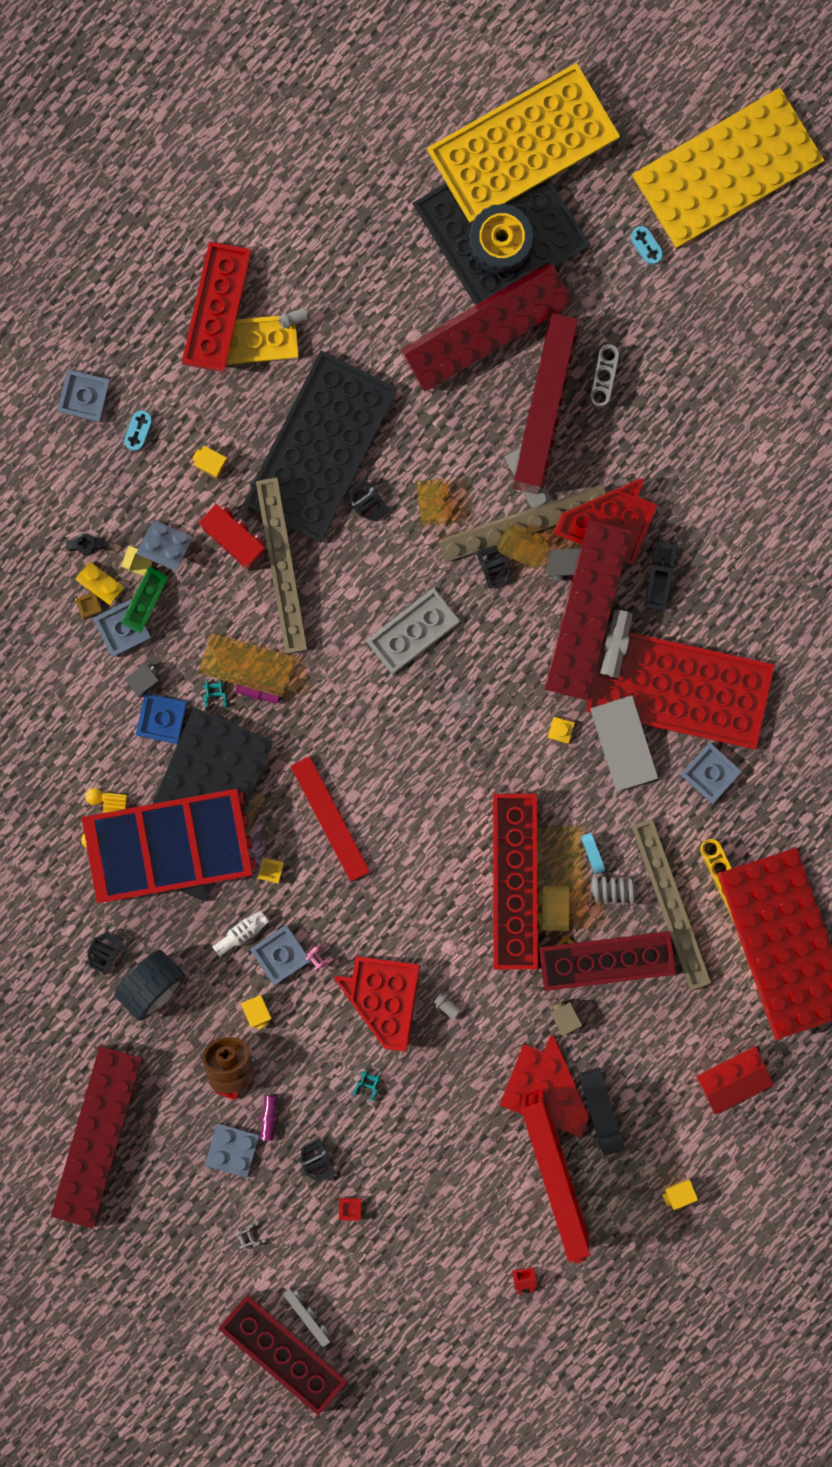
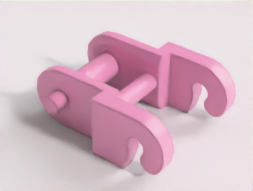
M321 943L307 953L308 957L306 960L310 959L316 966L314 970H321L334 960L330 958L323 961L319 957L317 952L319 951L318 948L322 946Z

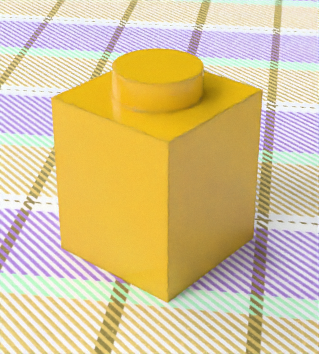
M203 446L201 450L197 449L192 459L195 461L193 464L195 468L218 479L228 461L225 456L206 446Z
M262 995L241 1003L251 1028L256 1026L258 1030L270 1025L268 1020L272 1019Z
M689 1179L664 1188L665 1194L662 1195L666 1206H671L673 1210L698 1200Z

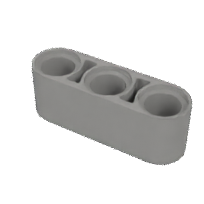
M613 345L603 346L598 356L590 394V403L597 409L605 408L611 396L619 357L618 349ZM611 351L615 358L607 361L603 358V353ZM606 372L610 375V380L603 382L599 379L598 374ZM602 393L605 395L606 400L603 403H598L595 401L594 395Z

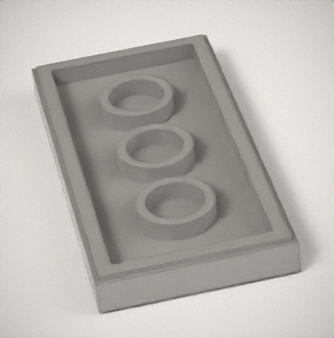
M433 588L368 638L366 642L393 675L461 621L437 590Z
M632 695L590 708L616 791L658 779Z

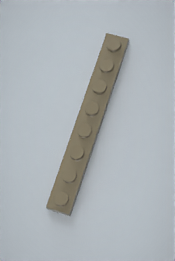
M278 478L256 481L285 652L307 650Z
M599 485L440 539L438 541L444 560L448 562L486 547L498 545L557 525L561 513L605 494L604 486Z
M653 819L632 825L633 833L668 931H670V936L688 987L691 991L711 984Z

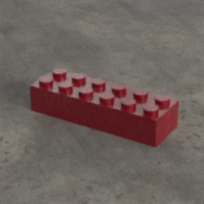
M670 931L538 948L544 991L676 975Z
M249 1293L244 1296L218 1327V1330L318 1416L347 1383L348 1379Z

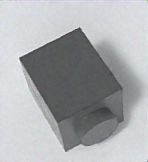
M144 664L125 678V681L140 698L159 683L157 677L160 675L152 665L148 667Z

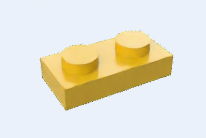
M91 562L85 566L76 578V581L110 606L124 589V586Z

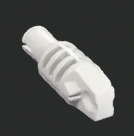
M260 910L231 928L227 933L228 935L212 947L222 957L223 954L235 945L237 947L241 946L256 935L269 921Z

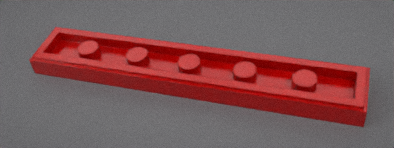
M310 756L291 765L290 767L350 882L369 873L367 865Z

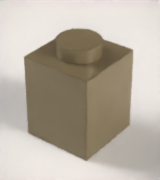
M563 1000L552 1006L554 1010L550 1014L562 1036L582 1026L570 1002L565 1004Z

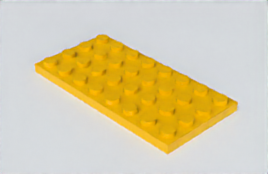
M575 63L429 146L427 151L471 224L474 222L477 214L479 215L483 209L494 204L508 203L620 139V135L580 67Z
M779 87L633 173L632 177L677 249L820 165L825 160Z

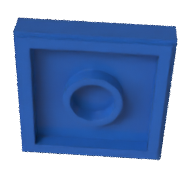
M145 693L136 736L178 745L188 702Z

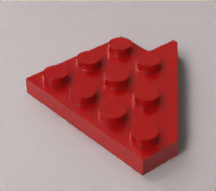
M639 478L561 513L553 534L581 545L587 519L631 530L624 562L634 565L657 504L638 497L645 480Z
M356 956L353 977L334 975L335 981L384 1049L408 1052L421 965Z
M550 1035L544 1052L523 1044L499 1106L522 1114V1095L543 1089L555 1128L581 1138L589 1116L554 1036Z

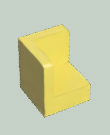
M128 546L121 567L144 576L146 569L149 566L151 567L153 561L137 555L138 549Z

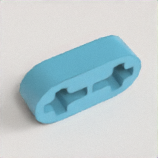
M643 226L636 227L631 234L633 245L647 264H658L662 258L660 246L647 228ZM637 232L646 234L644 240L647 244L644 245L641 240L637 241L635 239ZM647 247H649L652 252H658L656 255V260H654L653 258H647V256L649 255Z
M137 411L131 419L124 440L126 447L131 451H139L145 444L152 425L151 416L146 411ZM144 415L148 423L143 424L139 430L137 429L139 423L136 419ZM136 432H138L140 444H135L132 447L129 438H134Z
M588 833L580 836L594 874L597 875L605 872V867L592 834Z

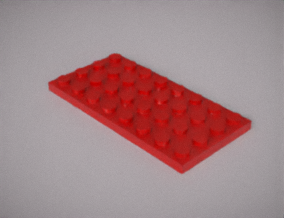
M606 627L585 712L591 713L590 708L632 695L641 725L756 750L774 664L629 632V642L625 656L623 655L619 677H610L600 674L605 654V641L607 633L610 632V628Z
M797 847L718 873L719 881L775 1040L832 1021V946Z

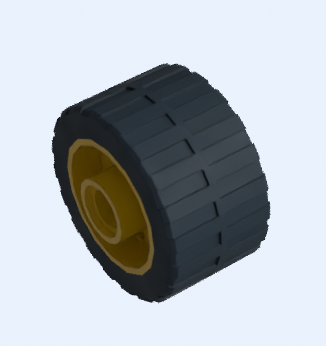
M494 204L483 209L479 215L477 214L470 227L469 249L471 250L472 257L479 266L493 274L504 275L517 271L525 265L533 251L535 240L533 224H531L530 218L524 214V211L513 205ZM504 237L507 240L504 242H500L497 240V238Z

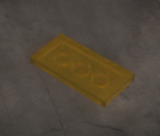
M211 633L198 673L282 697L294 657Z
M580 826L537 828L540 915L583 914Z

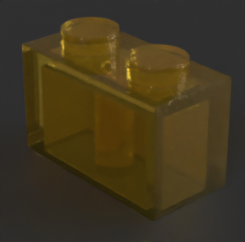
M442 479L416 481L421 527L447 524V518H451L450 506H445L444 497H448L447 484H443Z
M508 523L496 545L499 553L538 570L550 548L546 538L538 533L533 535L526 532L527 529L519 524L513 526Z
M543 886L542 891H538V904H542V913H538V926H542V931H569V887Z

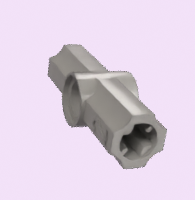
M614 610L610 632L607 633L605 641V654L600 674L619 677L623 655L625 656L629 642L628 633L633 618L632 613Z

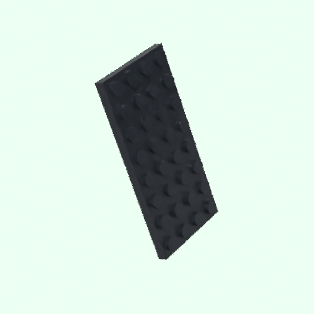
M320 350L243 505L261 514L256 481L278 478L286 527L321 544L398 388Z
M193 707L152 804L238 789L239 793L243 792L245 805L241 806L244 814L274 741ZM230 796L190 803L203 879L218 875L236 832ZM183 804L149 810L144 826L154 880L164 885L196 880ZM138 836L125 868L146 876L140 837ZM214 882L176 890L206 902Z

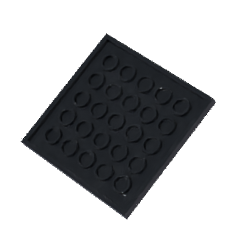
M550 179L506 203V205H513L521 209L530 218V222L534 227L535 240L533 251L525 265L515 272L504 275L487 272L472 257L471 250L469 249L471 224L446 183L412 203L474 305H477L547 262L556 268L591 246ZM504 237L497 238V240L500 242H504L507 240Z

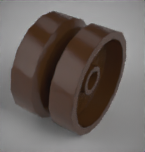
M237 1037L218 1038L204 1049L202 1055L203 1066L208 1083L212 1089L220 1093L230 1094L243 1090L252 1082L255 1074L249 1047L243 1040Z

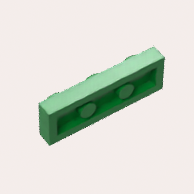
M150 566L146 569L121 624L139 634L143 631L168 579L167 576Z

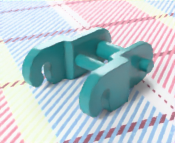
M219 680V683L208 684L205 681L206 685H203L207 695H204L205 710L208 709L207 698L210 696H222L223 706L227 707L225 693H222L224 683H221V680ZM209 688H219L220 692L209 693Z
M365 1070L364 1073H361L363 1076L362 1080L357 1082L352 1095L355 1096L359 1085H363L373 1090L369 1101L373 1102L377 1092L375 1086L377 1082L380 1083L381 1079H379V1074L375 1077L368 1074L367 1070ZM364 1078L375 1081L374 1085L363 1082Z

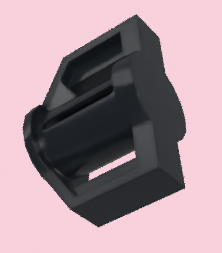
M363 478L349 489L350 505L360 517L374 521L388 510V507L366 478ZM366 487L368 491L353 502V495ZM378 503L380 505L369 516L363 515L374 504Z
M85 533L79 535L75 540L66 541V550L68 552L79 551L86 556L92 555L96 550L107 549L105 538H93Z
M495 545L475 551L489 589L508 582L511 567L505 552H502ZM497 551L502 554L485 562L483 560V556ZM507 569L506 575L494 580L490 579V575Z
M105 931L95 937L87 951L89 967L107 975L125 939L109 931ZM104 937L117 945L113 948L97 939ZM91 954L107 961V965L104 966L92 960Z
M320 1138L302 1147L300 1163L307 1177L317 1183H322L337 1175ZM317 1148L320 1149V1153L304 1160V1154ZM328 1166L329 1168L328 1171L316 1177L310 1175L323 1167Z

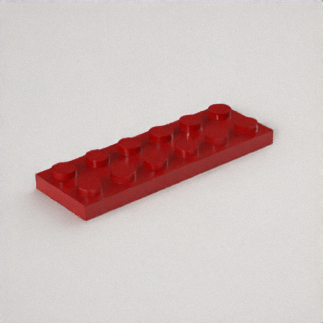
M214 242L208 243L183 353L182 365L225 373L251 258V249Z

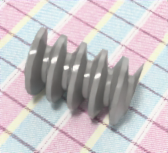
M593 876L590 888V902L592 897H594L597 904H599L601 898L604 899L605 904H608L609 899L612 898L614 905L617 904L618 899H621L622 905L625 906L627 900H630L631 906H634L635 885H633L630 878H628L626 884H624L623 878H619L616 884L614 877H611L607 883L605 877H602L600 882H598L597 876Z

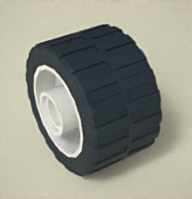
M159 949L147 956L124 978L114 992V997L138 1021H143L170 999L185 980L186 974Z

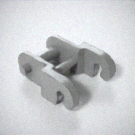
M259 1221L246 1226V1230L241 1232L240 1229L237 1230V1233L234 1234L240 1240L242 1245L239 1247L240 1249L244 1248L246 1250V1246L251 1244L257 1246L267 1241L266 1238L258 1242L253 1241L250 1228L259 1225ZM247 1232L250 1242L247 1244L242 1235Z

